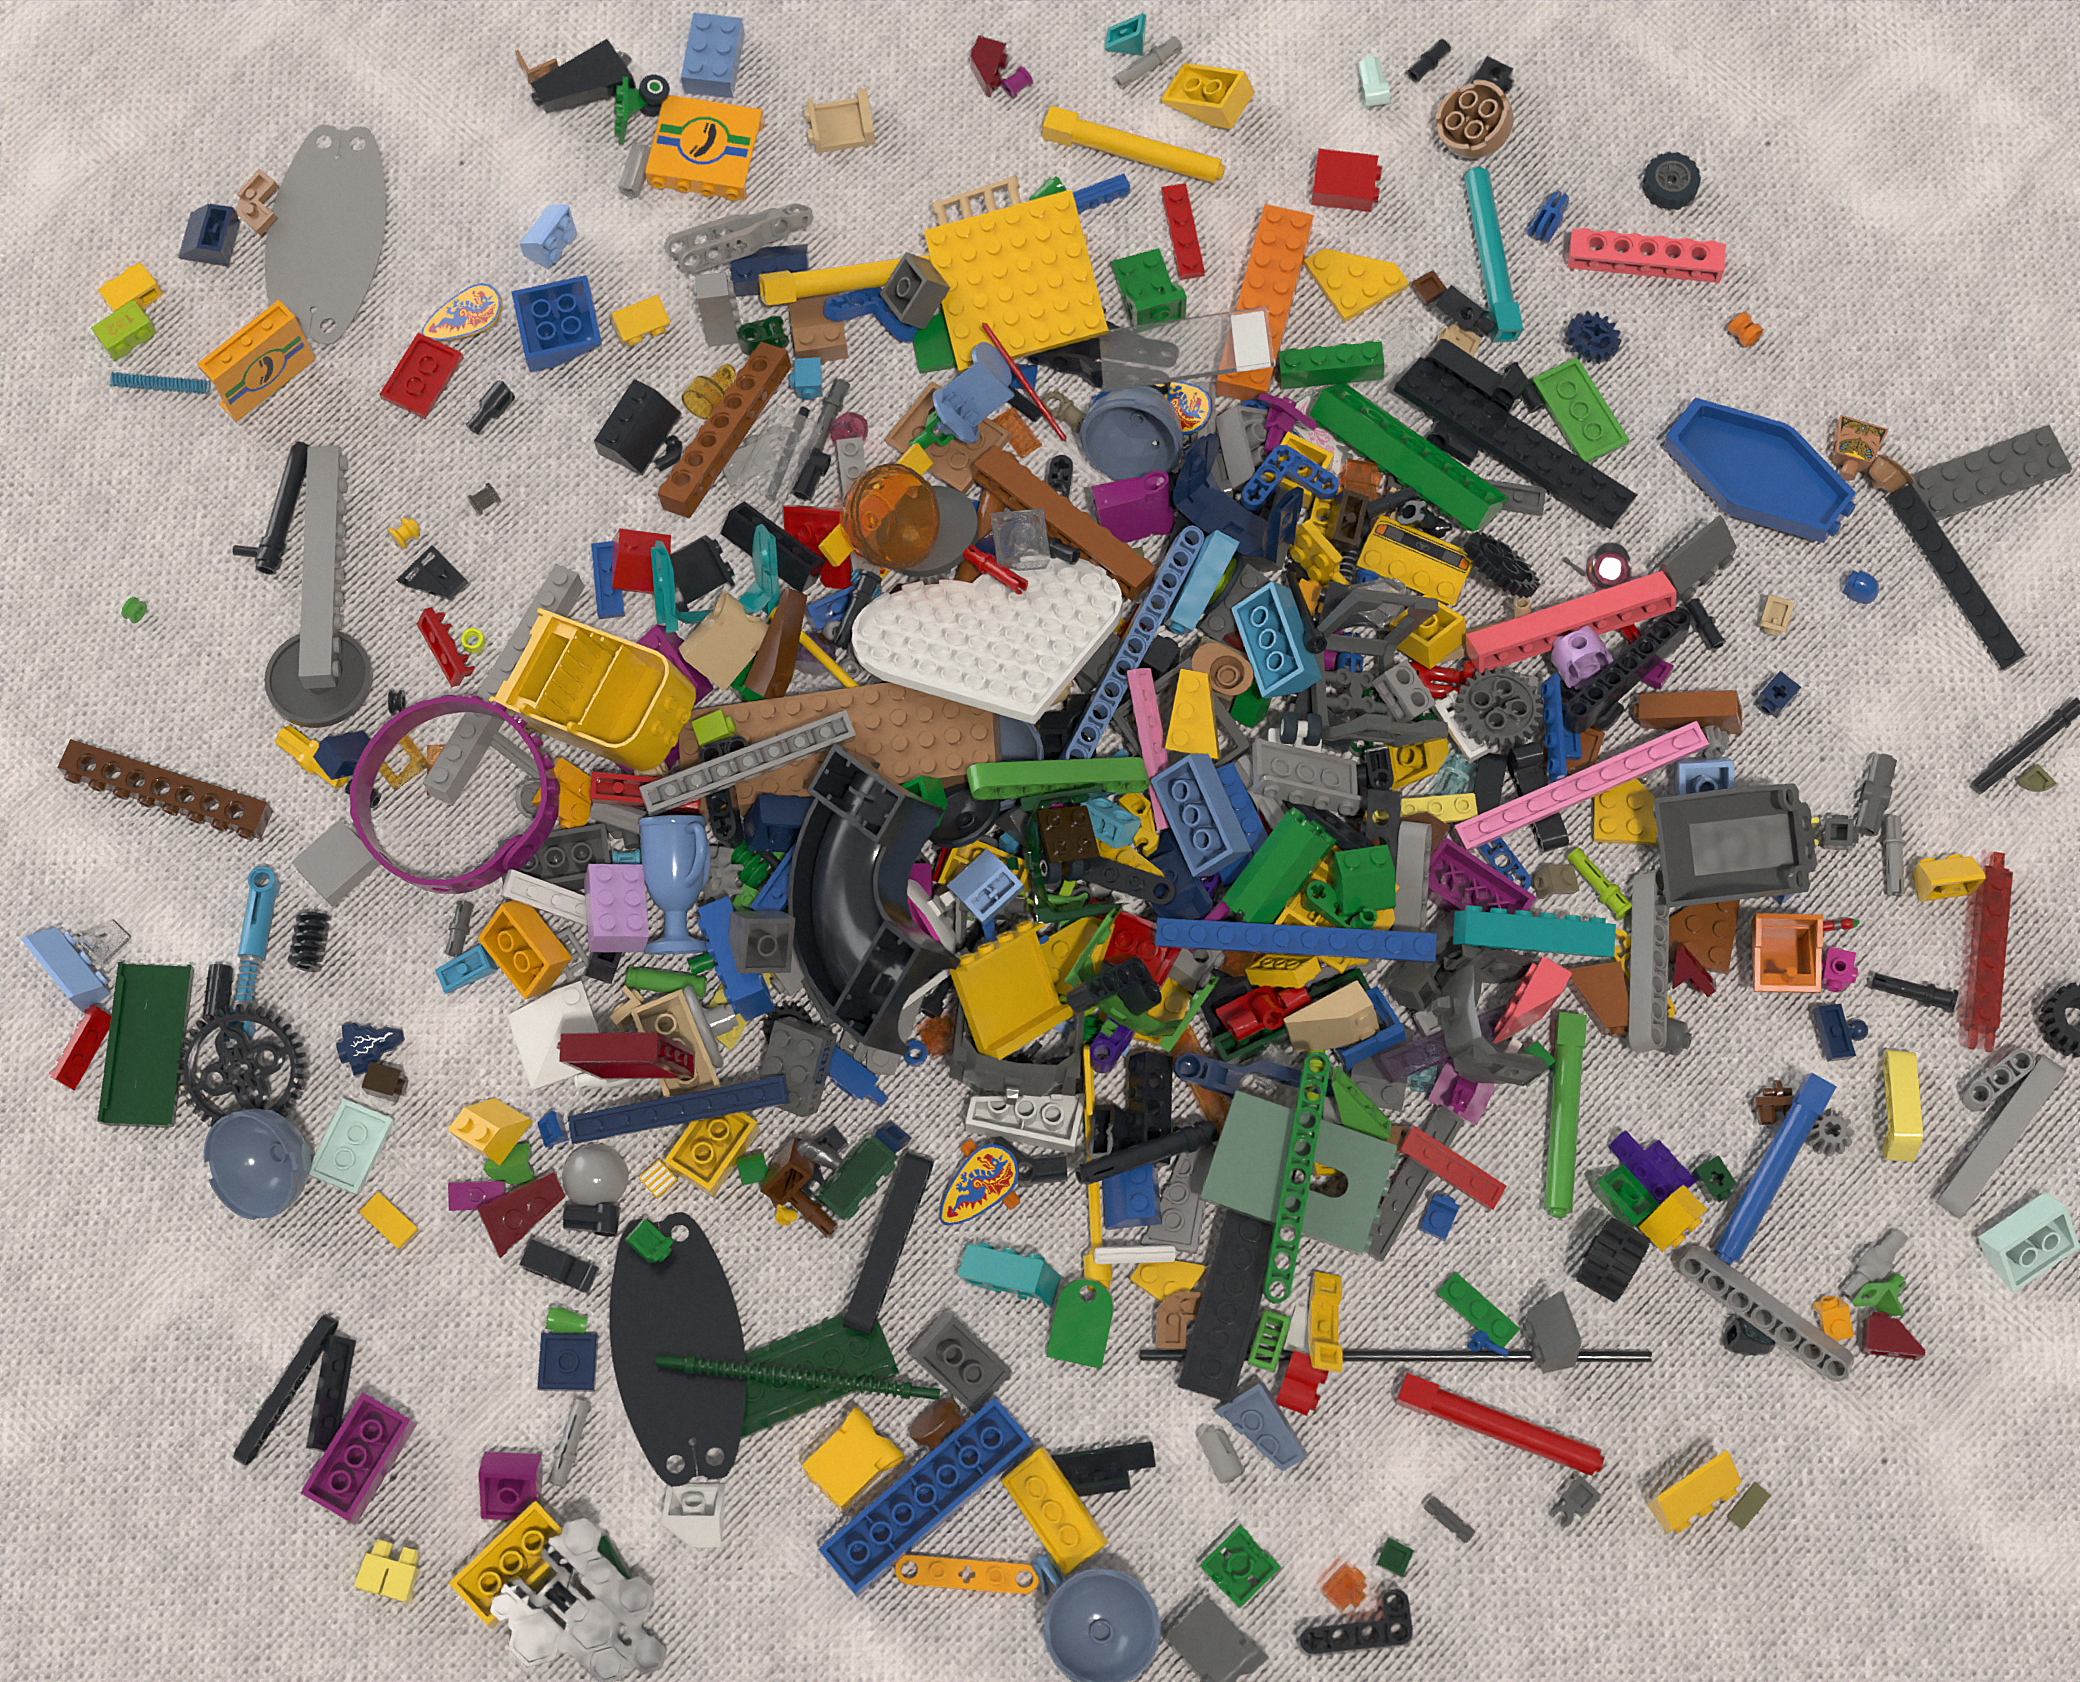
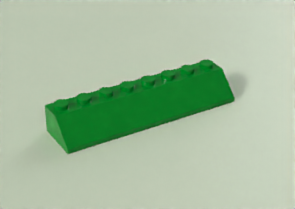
M1345 382L1323 389L1309 414L1315 419V423L1318 426L1330 429L1336 434L1335 436L1338 440L1351 444L1356 448L1358 454L1374 460L1379 469L1391 472L1398 477L1397 480L1406 487L1412 486L1413 489L1418 491V495L1422 499L1435 503L1443 514L1453 516L1459 520L1460 525L1466 530L1475 532L1484 528L1509 499L1507 495Z

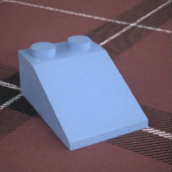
M1728 757L1688 758L1674 762L1675 796L1734 788V761Z

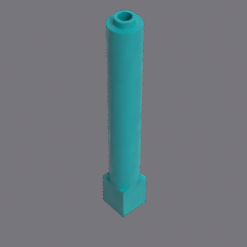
M1477 166L1471 168L1465 174L1464 179L1489 305L1487 318L1496 324L1490 333L1492 343L1516 342L1523 331L1519 303L1514 302L1490 173L1487 169Z

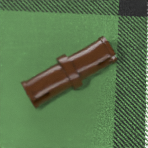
M801 1189L787 1201L803 1215V1220L806 1223H812L825 1238L830 1237L839 1225L821 1210L822 1206L819 1203L815 1204Z

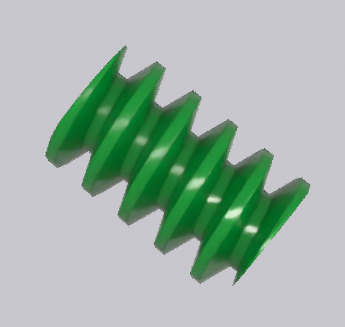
M744 839L742 844L734 849L731 855V864H743V870L737 872L739 881L746 883L747 886L753 889H757L769 879L771 871H767L769 864L766 861L762 864L759 863L762 859L759 854L753 857L752 855L755 851L746 850V841Z

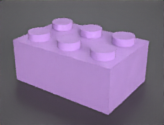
M588 864L584 878L589 952H644L649 939L643 866Z

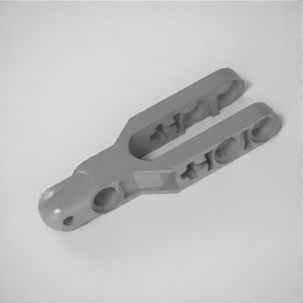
M793 203L778 209L770 208L755 214L730 215L674 233L667 237L664 248L672 258L678 260L679 265L686 272L696 273L754 254L763 245L785 238L792 231L810 225L813 221V212L808 206ZM778 220H780L779 224L777 226H774L775 223ZM723 227H726L728 230H726L725 235L722 236L720 233L723 232ZM700 233H705V242L695 244L696 236ZM740 240L742 243L739 244V249L736 250L734 246L737 245L736 241ZM676 241H682V249L678 252H672V244ZM719 247V255L715 258H709V251ZM696 255L695 263L691 266H686V257Z

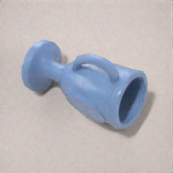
M667 815L639 819L640 852L644 879L651 899L664 912L665 924L663 936L654 942L647 943L644 954L675 955L708 952L705 944L707 941L691 937L687 929V911L697 901L709 874L710 847L705 831L706 818L695 815Z

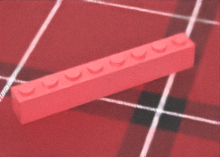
M1660 571L1466 634V653L1476 670L1481 674L1484 673L1485 668L1493 670L1496 667H1502L1554 649L1552 644L1556 638L1567 636L1584 626H1590L1594 632L1600 635L1676 610V590L1664 572Z

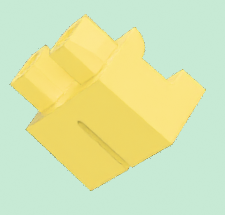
M377 1540L371 1554H365L353 1587L411 1604L414 1596L415 1582L421 1571L417 1568L420 1552L403 1547L397 1562L390 1560L394 1544Z

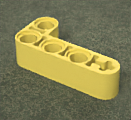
M1886 1050L1883 1060L1888 1130L1883 1143L1884 1160L1914 1162L1923 1139L1917 1057L1915 1052Z

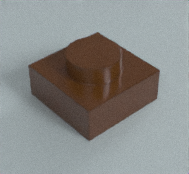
M1434 270L1414 280L1411 285L1425 306L1442 297L1447 290Z

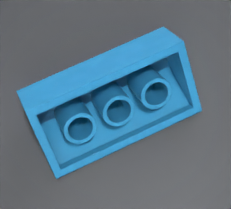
M1271 581L1231 608L1262 698L1266 699L1302 692L1322 679L1314 654L1308 652L1304 644L1306 631L1291 589Z

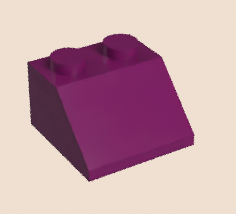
M485 1451L478 1471L481 1519L514 1521L534 1501L540 1505L543 1481L542 1454Z

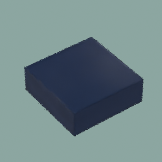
M892 1121L878 1129L874 1135L876 1140L894 1154L906 1147L912 1139L911 1136Z

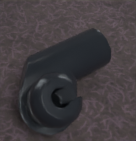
M675 435L666 438L665 444L667 447L665 455L654 461L659 472L671 467L681 459L683 445Z

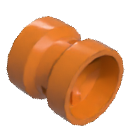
M1746 311L1739 314L1727 328L1732 335L1739 337V342L1745 348L1753 344L1764 331L1759 324L1752 322V317Z

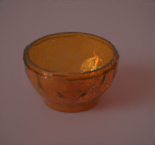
M888 463L873 467L857 478L848 489L840 512L841 532L855 553L872 565L882 569L897 570L913 567L929 556L938 536L940 512L935 496L936 492L928 480L926 481L912 468L902 464ZM876 484H879V485H880V488H879V489H873V488H874V486H875Z

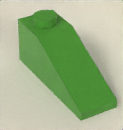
M1338 1065L1334 1067L1331 1084L1343 1126L1382 1141L1388 1139L1391 1134L1392 1121Z

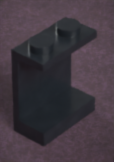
M704 535L669 555L674 572L675 610L688 612L690 611L687 606L689 603L725 583L730 587L735 585L732 579L735 573L728 562H723L720 556L723 550L716 539L712 540L707 535Z

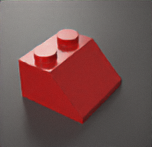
M619 528L613 541L611 589L654 594L651 548L655 547L656 541H662L670 555L671 535Z

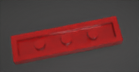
M1187 184L1161 187L1179 280L1204 277L1205 269Z
M1416 1126L1410 1127L1398 1148L1399 1152L1488 1210H1494L1507 1187Z

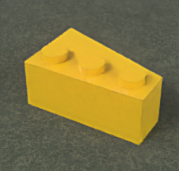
M978 840L964 847L952 848L938 883L948 885L986 849L1006 866V859L1014 855ZM1018 858L1019 870L1010 871L1024 885L1025 890L1022 892H1030L1033 885L1031 870H1026L1025 860Z

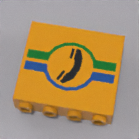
M669 95L662 103L645 170L648 185L657 189L669 188L682 193L694 192L701 193L707 197L720 196L732 201H737L738 199L746 201L745 184L758 130L763 131L765 123L763 110Z
M277 300L198 362L197 365L216 388L222 399L219 403L221 408L237 422L316 359L296 317L280 300Z

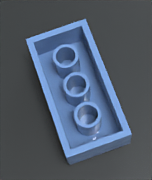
M1189 754L1150 779L1193 877L1212 876L1251 852V848L1209 754Z

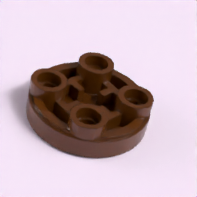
M950 1397L934 1402L915 1419L910 1428L909 1436L919 1446L927 1445L929 1449L938 1447L946 1433L958 1428L963 1423L964 1417L960 1414V1406Z

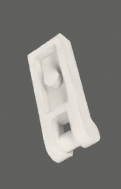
M1453 690L1447 694L1446 698L1434 700L1436 704L1431 708L1442 722H1448V732L1470 763L1491 752L1493 746L1491 749H1488V742L1485 740L1482 744L1478 745L1479 737L1477 736L1469 739L1470 730L1462 731L1461 728L1464 722H1457L1459 713L1455 712V710L1447 711L1448 708H1455L1456 704H1458L1455 702L1458 693Z

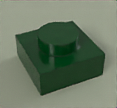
M1388 1538L1376 1566L1402 1578L1415 1550Z

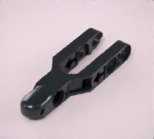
M1103 335L1026 356L1030 363L1050 366L1058 372L1080 375L1094 387L1118 390L1131 385H1145L1166 395L1171 380L1163 373L1153 372L1146 368L1144 370L1127 368L1125 365L1095 360L1100 359L1160 369H1173L1177 365L1180 352L1177 347L1167 343ZM1143 350L1147 352L1148 355L1143 356L1138 354L1136 351ZM1161 354H1169L1173 359H1165ZM1127 377L1137 378L1139 382H1131ZM1152 381H1160L1165 386H1157Z

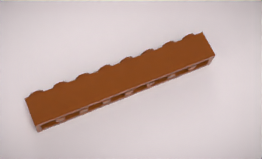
M994 445L974 463L972 479L1018 513L1025 510L1035 527L1050 538L1057 537L1064 544L1079 549L1080 559L1105 569L1106 575L1117 581L1121 593L1133 602L1151 584L1156 568L1148 559L1142 558L1127 543L1118 540L1109 529L1101 527L1092 520L1088 513L1079 510L1067 497L1061 496L1046 481H1041L1032 474L1028 467L1015 461L1007 451L1001 450Z

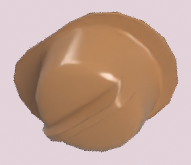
M1876 454L1877 458L1869 468V474L1873 479L1871 485L1875 489L1883 488L1887 492L1892 493L1905 484L1915 483L1911 474L1895 460L1885 455Z
M1207 643L1200 646L1194 652L1192 658L1193 671L1210 674L1212 688L1219 693L1228 696L1239 695L1251 686L1253 669L1250 663L1229 648L1218 643Z

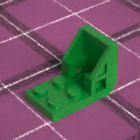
M1160 248L1111 261V268L1132 329L1136 335L1186 321L1187 296L1184 288L1175 281L1171 282Z

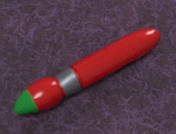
M1852 918L1823 921V932L1840 929L1850 930L1857 927L1860 921Z

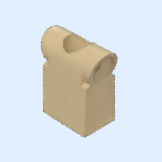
M724 591L719 596L713 612L706 616L678 649L686 662L725 691L755 656L756 651L760 649L769 625L758 617L746 614L743 604L727 591Z

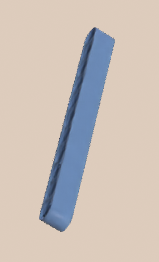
M1188 526L1174 539L1059 756V760H1070L1069 754L1074 755L1077 759L1091 758L1128 687L1127 671L1138 668L1204 542V534L1198 527ZM1185 537L1189 538L1193 545H1189L1185 541ZM1173 558L1178 559L1182 567L1177 566ZM1162 580H1166L1170 584V588L1165 587ZM1151 601L1157 603L1159 610L1152 607ZM1139 623L1145 624L1148 632L1143 631ZM1128 644L1135 647L1136 653H1132L1128 649ZM1116 666L1121 667L1125 675H1120L1116 670ZM1104 688L1112 691L1113 698L1106 695ZM1093 710L1101 714L1102 720L1094 717ZM1081 732L1089 736L1090 742L1082 739Z

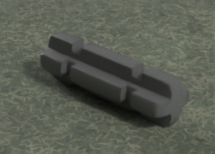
M1435 1496L1430 1497L1425 1503L1424 1509L1431 1515H1436L1435 1519L1452 1533L1456 1532L1458 1534L1457 1537L1464 1543L1469 1542L1474 1536L1475 1530L1468 1524H1463V1520L1447 1506L1443 1507L1441 1505L1442 1502Z

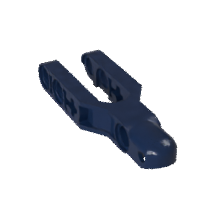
M1195 1053L1180 1055L1173 1065L1174 1073L1178 1079L1203 1089L1229 1096L1231 1100L1236 1090L1243 1092L1239 1090V1083L1247 1074L1299 1088L1301 1070L1264 1059L1240 1067ZM1328 1079L1326 1097H1335L1331 1079ZM1308 1086L1305 1088V1091L1319 1094L1315 1087Z

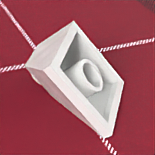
M686 1484L678 1487L668 1485L661 1519L662 1525L691 1547H721L724 1532L725 1484Z

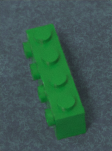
M1365 341L1358 344L1341 343L1336 346H1314L1307 349L1290 348L1285 351H1278L1281 390L1334 385L1344 382L1355 383L1384 380L1382 341Z

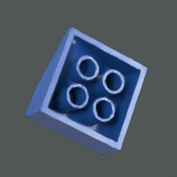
M587 275L511 291L524 355L530 373L557 367L602 345Z

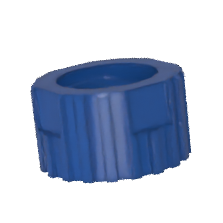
M918 1040L908 1042L907 1045L910 1048L906 1055L903 1056L905 1062L912 1067L923 1065L928 1055L927 1048ZM912 1049L921 1050V1057L913 1059L909 1056V1052Z

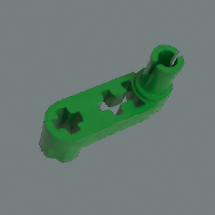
M1312 881L1301 897L1303 908L1306 911L1318 912L1337 928L1374 929V923L1377 921L1378 915L1372 908H1364L1360 914H1354L1353 916L1355 917L1352 918L1349 925L1346 924V921L1351 915L1342 916L1341 913L1337 916L1334 912L1339 908V903L1335 890L1323 881ZM1316 894L1319 898L1316 899L1313 895Z

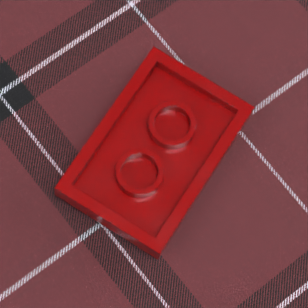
M418 332L379 395L381 399L426 419L464 356L462 352Z

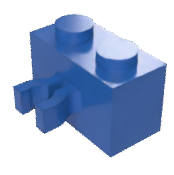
M855 585L805 607L804 614L813 633L823 630L825 624L831 620L842 621L851 601L850 592L852 589H855ZM834 627V635H835L836 632H837V628H836V627Z

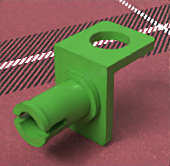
M1892 1273L1886 1282L1866 1283L1852 1301L1854 1307L1875 1306L1877 1312L1888 1313L1889 1316H1902L1904 1309L1897 1296L1906 1286V1281H1903L1904 1277L1900 1274ZM1866 1295H1869V1299H1864Z

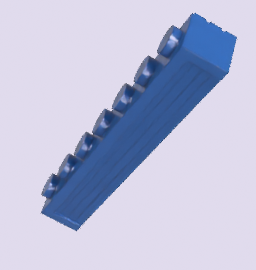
M1123 173L1074 191L1073 196L1078 214L1088 209L1097 208L1101 204L1111 203L1115 199L1126 197L1130 194V184Z

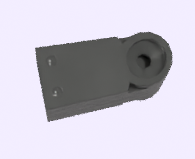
M1209 1597L1163 1639L1201 1682H1236L1239 1676L1253 1674L1270 1658L1258 1647L1245 1640L1243 1635Z

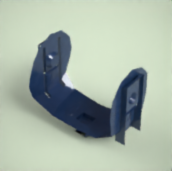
M1212 433L1207 436L1203 435L1185 451L1184 464L1173 493L1175 506L1205 532L1211 534L1218 530L1239 541L1240 543L1236 551L1241 554L1255 557L1266 555L1267 559L1276 564L1278 546L1284 540L1294 546L1296 524L1303 504L1304 489L1297 486L1288 491L1274 507L1268 521L1249 512L1220 490L1211 472L1219 449V437Z

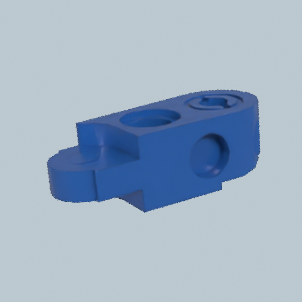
M835 1045L827 1074L831 1078V1082L855 1101L866 1098L874 1105L882 1108L888 1097L874 1086L879 1078Z

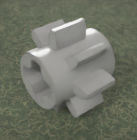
M1714 725L1701 729L1709 745L1707 748L1698 751V753L1704 752L1707 758L1721 757L1725 750L1729 749L1727 743L1730 741L1727 731L1721 732L1720 728Z

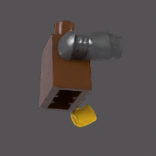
M812 1137L805 1139L793 1138L774 1157L760 1192L768 1196L773 1207L778 1209L775 1214V1221L778 1224L790 1226V1221L797 1220L796 1211L786 1209L785 1204L812 1177L815 1163L832 1171L839 1166L842 1156L835 1151V1148L820 1145L814 1142Z

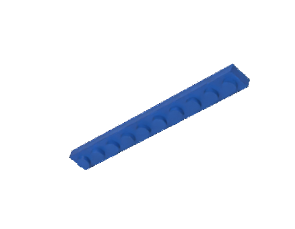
M1157 918L1156 947L1435 963L1436 933Z

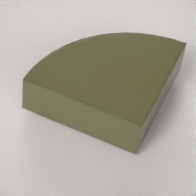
M2037 764L2021 777L2017 784L2028 791L2043 792L2054 787L2056 782Z

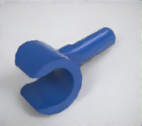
M1482 1330L1473 1333L1470 1336L1473 1340L1467 1344L1469 1349L1474 1352L1484 1347L1504 1357H1507L1509 1354L1508 1350L1489 1341V1336Z

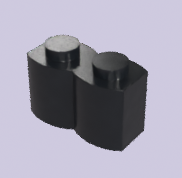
M1113 1104L1095 1105L1093 1115H1091L1093 1133L1088 1146L1089 1156L1092 1160L1126 1148L1128 1112Z

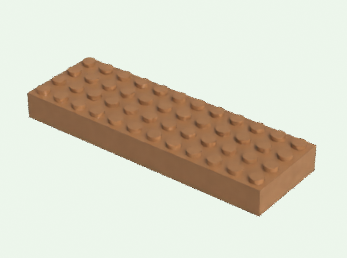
M891 682L691 710L689 721L683 725L679 733L680 772L700 765L699 752L701 746L698 743L691 722L720 709L727 717L732 716L737 727V731L734 732L735 736L745 738L750 745L846 710L856 737L854 741L840 746L875 759L880 763L878 771L900 786L923 775L939 778L944 789L950 788L954 785L968 782L966 771L972 765L1002 762L999 714ZM830 750L735 785L740 815H748L758 795L774 794L775 796L787 797L797 795L802 798H815L807 790ZM715 755L711 760L718 758L719 755ZM706 796L701 799L700 813L681 811L683 815L704 816L706 821H709L710 816ZM728 804L723 805L719 813L724 812Z

